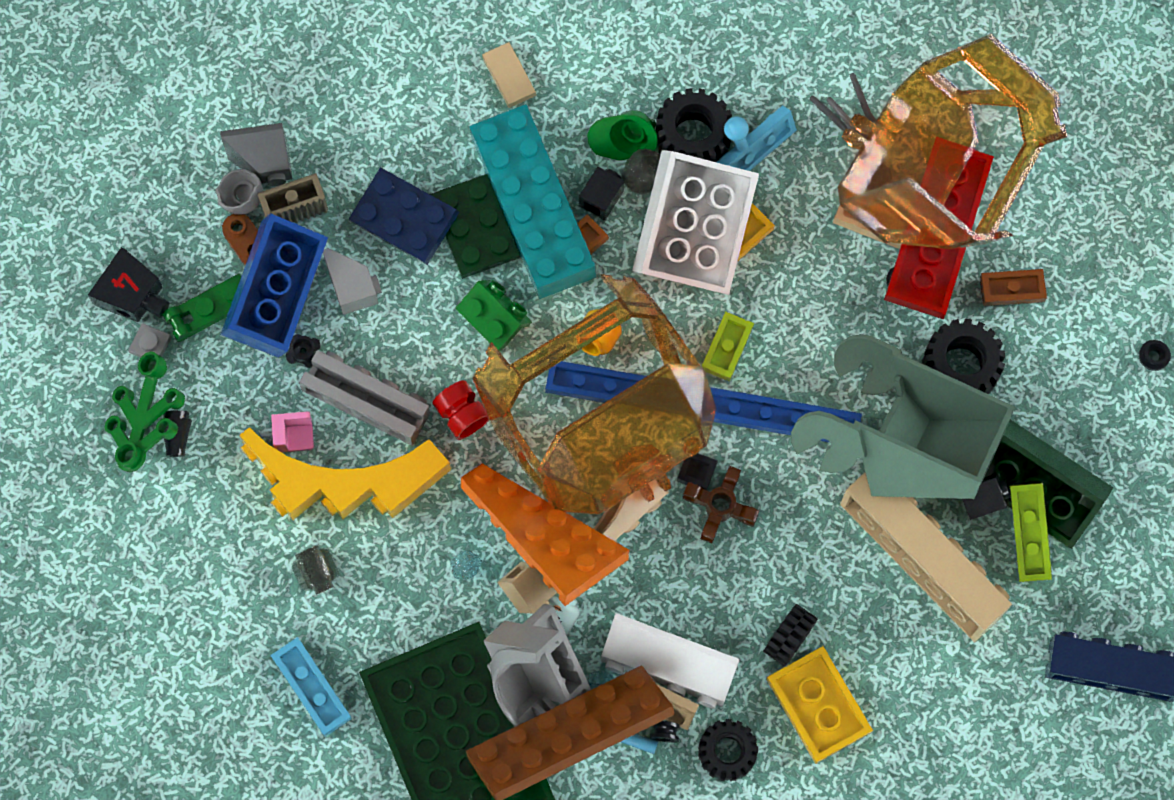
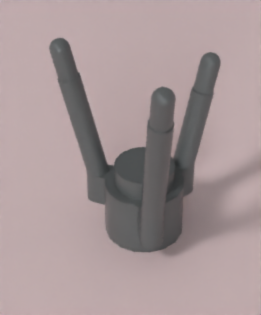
M851 73L850 79L865 114L864 117L858 113L850 119L831 97H828L826 100L841 119L815 96H811L810 101L845 132L851 141L853 140L856 145H859L877 131L873 126L877 120L870 111L856 75Z

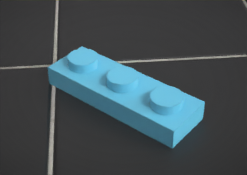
M298 637L270 655L324 737L352 719Z

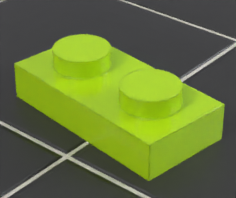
M725 311L701 370L730 382L752 332L754 323Z

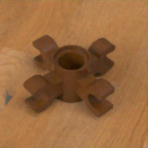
M729 465L721 487L714 488L711 492L704 490L696 484L687 483L682 499L705 506L709 516L702 531L701 540L712 544L720 523L731 517L754 527L759 510L737 503L733 493L740 477V469ZM716 499H724L730 507L720 511L714 508L712 502Z

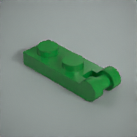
M240 273L179 306L167 309L162 316L166 323L171 324L174 329L173 335L177 342H182L227 317L241 279ZM190 314L194 321L185 324L182 318Z

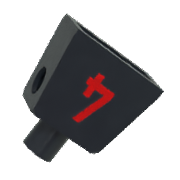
M122 247L88 294L93 305L136 322L140 321L146 311L161 318L170 304L167 300L158 296L163 288L159 278Z

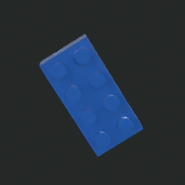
M271 213L261 221L220 335L277 358L285 354L289 349L328 237Z

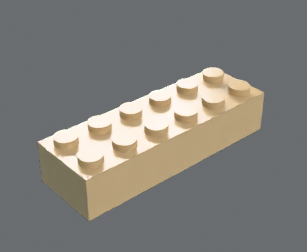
M866 472L846 489L840 505L974 643L998 622L1011 607L1012 603L1009 601L1008 593L1000 585L996 584L994 586L985 577L987 575L986 571L976 561L970 562L963 555L961 545L951 537L948 539L939 530L941 528L939 523L931 515L927 514L925 516L916 507L918 503L914 497L871 496Z

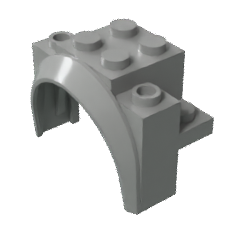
M543 604L523 624L504 621L484 640L485 646L492 658L487 667L491 673L495 697L501 710L515 727L557 707L552 701L559 702L561 705L591 690L553 605Z

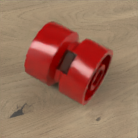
M466 380L450 385L439 393L432 402L440 416L449 419L447 425L457 440L469 437L484 427L491 418L483 404L479 401H474L476 394Z

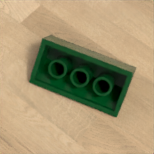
M1011 419L985 474V477L998 473L1000 481L1005 479L1009 489L1011 485L1043 483L1048 534L1071 549L1114 488ZM1008 498V499H1007V501H1008V505H1007V506L1012 509V501H1011V498Z

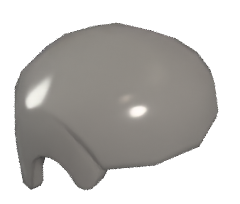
M238 169L226 174L215 191L219 201L218 204L224 210L235 215L248 214L258 207L260 201L257 193L262 192L263 187L260 179L254 172Z

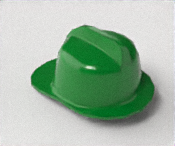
M629 110L621 115L605 117L597 120L590 126L587 134L588 144L596 155L618 161L646 157L655 151L658 144L655 131L656 122L638 110Z

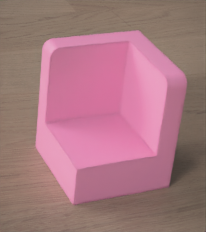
M310 412L271 415L273 446L280 452L312 450L314 448L313 425Z

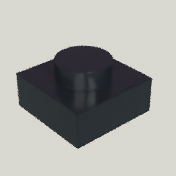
M688 450L678 474L677 482L685 485L690 482L707 490L718 460Z

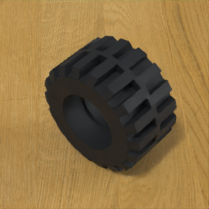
M692 88L685 90L683 95L680 91L674 93L673 100L667 98L664 101L663 108L660 107L656 119L655 131L657 133V146L659 145L658 152L660 156L662 150H667L713 162L720 160V157L730 148L731 140L725 135L724 126L727 120L732 117L730 110H726L727 104L723 99L718 102L716 94L711 92L708 96L705 94V89L700 88L698 93H693ZM698 120L706 124L712 133L703 140L690 141L683 138L676 128L684 121Z
M959 319L952 320L949 326L945 323L940 326L938 332H934L925 349L922 364L989 394L1004 370L1005 350H1000L1003 345L1000 338L996 340L993 338L996 332L991 328L988 331L983 329L984 323L979 321L976 326L972 324V319H965L963 324H960ZM957 348L969 350L978 358L981 369L979 372L971 375L960 374L949 366L946 353Z

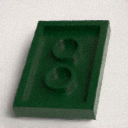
M487 174L430 194L459 212L445 237L462 279L520 258Z

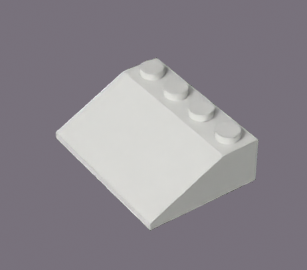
M662 150L632 271L729 295L759 173L674 151Z

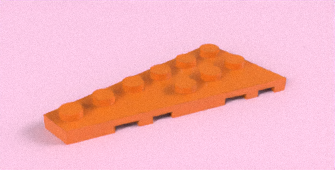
M483 463L461 477L460 487L479 509L486 510L491 516L490 522L496 528L500 527L506 533L505 539L526 563L543 575V582L548 588L553 587L559 593V600L564 606L568 605L629 559V549Z

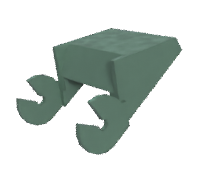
M859 334L849 336L842 341L834 354V367L839 377L861 367L864 361L869 362L873 368H870L867 373L861 393L870 395L883 394L895 387L897 397L879 431L856 420L852 424L831 413L815 411L804 414L796 421L791 431V444L796 454L818 445L821 439L828 440L831 445L827 447L819 471L828 473L846 471L855 464L857 458H862L871 496L974 499L1010 422L1015 406L902 355L901 349L872 336Z

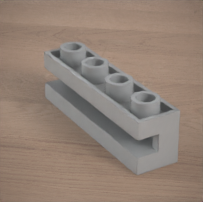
M318 350L316 351L311 360L313 366L309 373L304 372L299 381L303 392L413 446L430 415L429 405L426 404L427 401L423 397L415 393L407 395L399 391V387L395 383L387 379L379 381L371 377V373L367 369L355 365L353 368L343 363L344 360L333 352L327 351L324 354Z

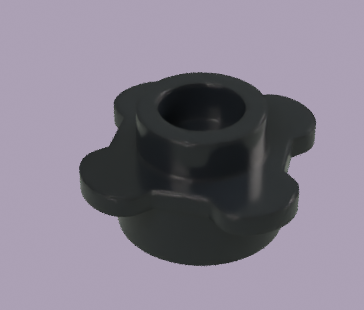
M300 334L293 335L290 351L286 353L287 362L290 364L297 362L304 364L307 368H311L313 366L311 360L316 351L321 347L319 340L316 338L310 339ZM304 348L306 352L301 353L300 350Z

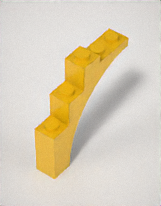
M250 427L240 434L244 444L240 447L243 453L251 462L257 459L264 468L261 470V473L271 485L277 482L270 489L274 498L271 504L282 517L288 514L292 520L296 519L322 496L324 499L321 500V503L332 516L338 513L344 519L372 495L374 498L371 499V502L382 515L387 512L394 518L451 471L450 462L430 439L411 452L383 464L355 469H332L310 465L286 456L267 444Z

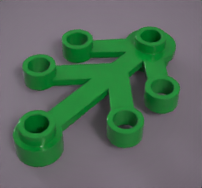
M152 351L142 355L138 362V370L145 376L138 407L136 408L133 403V391L127 387L119 386L112 394L113 401L120 406L132 427L130 438L125 433L127 428L125 420L114 415L105 422V431L112 435L118 446L115 452V460L120 469L129 473L137 471L144 464L146 452L162 438L166 440L174 438L177 434L178 426L170 419L163 418L158 421L156 428L143 438L145 430L170 408L177 410L185 403V395L176 388H170L165 392L163 398L151 407L157 381L167 371L165 359Z

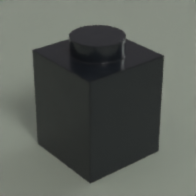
M597 167L579 195V207L605 221L624 192V180H622V177L617 172L611 169L604 170Z
M998 473L984 477L974 499L962 500L969 519L972 520L1007 508V499L1011 498V493L1006 480L1000 481Z

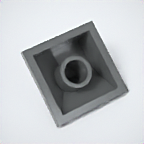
M282 123L220 131L228 160L241 169L254 172L262 184L268 183L270 186H279L285 184L286 180H292L289 147Z

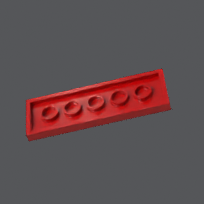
M935 138L884 297L885 301L944 319L994 156Z

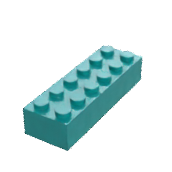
M527 104L470 125L472 141L489 177L538 298L542 299L597 278L595 263Z

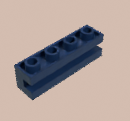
M1065 631L1060 632L1059 635L1055 634L1050 639L1048 650L1050 657L1049 663L1046 665L1044 678L1174 702L1173 652L1157 650L1156 653L1145 652L1142 646L1134 644H1124L1123 647L1111 645L1110 640L1104 638H1092L1091 641L1079 639V635L1076 633Z

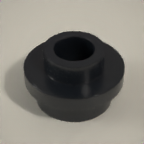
M1149 340L1139 350L1140 363L1151 371L1164 369L1171 358L1168 346L1159 340ZM1149 352H1157L1159 360H1152L1149 357Z

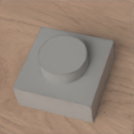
M142 323L128 351L130 354L140 358L150 351L163 356L172 338L169 334Z

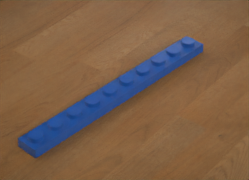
M552 359L545 393L785 435H791L796 421L809 412L822 411L831 413L854 424L855 420L861 423L862 413Z

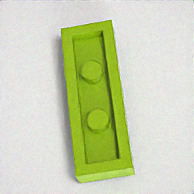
M1043 483L1011 485L1019 582L1052 580Z

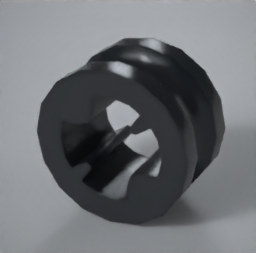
M661 721L651 726L654 728V732L650 734V739L669 743L679 742L676 732L680 730V724Z

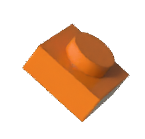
M588 214L577 223L590 254L595 252L609 239L608 235Z

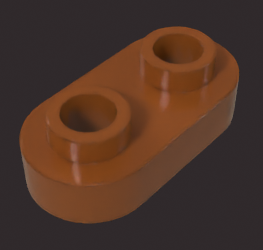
M232 214L224 220L222 232L231 248L245 266L258 229L248 216ZM236 224H241L243 226V228L240 231L232 230L233 226H235Z

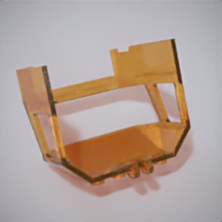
M992 34L923 62L892 93L875 124L868 120L867 117H864V115L854 114L851 125L856 127L860 133L867 134L866 139L855 130L846 129L842 135L843 140L852 148L859 149L838 186L840 206L885 244L898 243L956 249L988 244L1013 236L1007 230L999 232L997 230L1044 145L1067 137L1065 124L1060 123L1058 107H1061L1059 93ZM959 61H965L996 89L960 90L938 70ZM971 104L1017 107L1024 144L974 232L943 206L979 142Z
M600 274L603 282L617 296V299L511 365L491 342L486 351V354L489 356L483 368H477L472 378L496 435L554 509L573 513L601 514L640 490L645 500L649 503L655 498L648 483L656 479L659 487L665 492L672 487L665 473L690 456L696 455L708 444L717 409L705 370L693 356L658 304L635 278L624 277L623 280L613 279L611 275ZM632 317L641 318L648 340L660 353L664 366L557 432L540 463L518 431L510 412L524 384ZM678 352L688 365L681 364Z

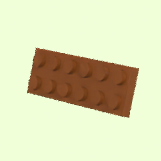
M641 665L467 750L466 753L468 760L495 800H503L675 715L674 708Z

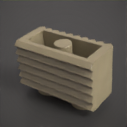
M316 173L257 193L265 218L271 213L290 222L298 223L299 220L304 221L305 218L309 219L310 216L315 217L316 214L321 215L322 212L327 213L328 211L326 198Z

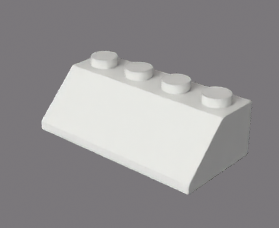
M617 613L614 616L601 655V662L606 663L605 668L614 673L623 674L624 671H631L642 665L654 682L667 686L668 690L682 697H685L686 693L698 698L697 703L715 709L716 705L723 707L740 660Z

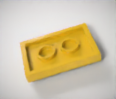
M824 646L766 678L815 764L873 732Z

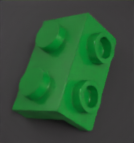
M482 280L473 286L456 306V310L497 351H501L521 328L528 327L532 321L526 316L527 311L522 305L515 301L512 302L505 295L506 290L500 283L495 280Z

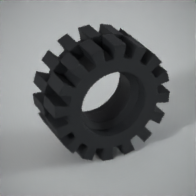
M795 604L763 652L785 667L804 642L818 618L798 604Z
M726 719L724 722L719 720L713 726H709L700 739L698 757L701 760L703 769L707 770L711 777H717L720 781L730 780L731 782L736 781L740 777L743 778L751 771L757 759L758 746L756 744V736L752 735L751 729L748 726L744 727L740 721L731 722L732 719ZM730 738L739 744L741 754L736 761L725 763L717 757L715 747L722 739Z

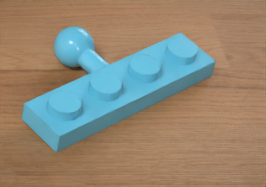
M782 105L751 133H748V123L742 117L735 116L728 119L724 126V132L727 138L735 142L736 146L729 152H726L716 163L747 171L753 169L797 131L791 111Z

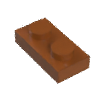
M1043 269L981 273L980 275L983 306L1045 302L1047 299Z

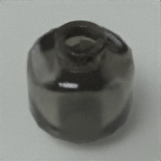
M647 148L639 149L631 154L622 167L621 173L624 184L628 189L638 194H647L652 191L660 154Z
M317 544L295 554L296 560L292 563L291 568L303 591L314 589L317 595L334 587L331 581L338 577L339 570L329 549H320Z

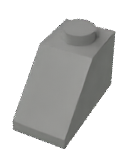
M329 248L324 249L323 256L342 314L345 315L378 304L377 294L382 293L377 276H370L367 266Z

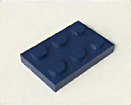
M380 167L349 217V221L428 265L459 212L450 205Z

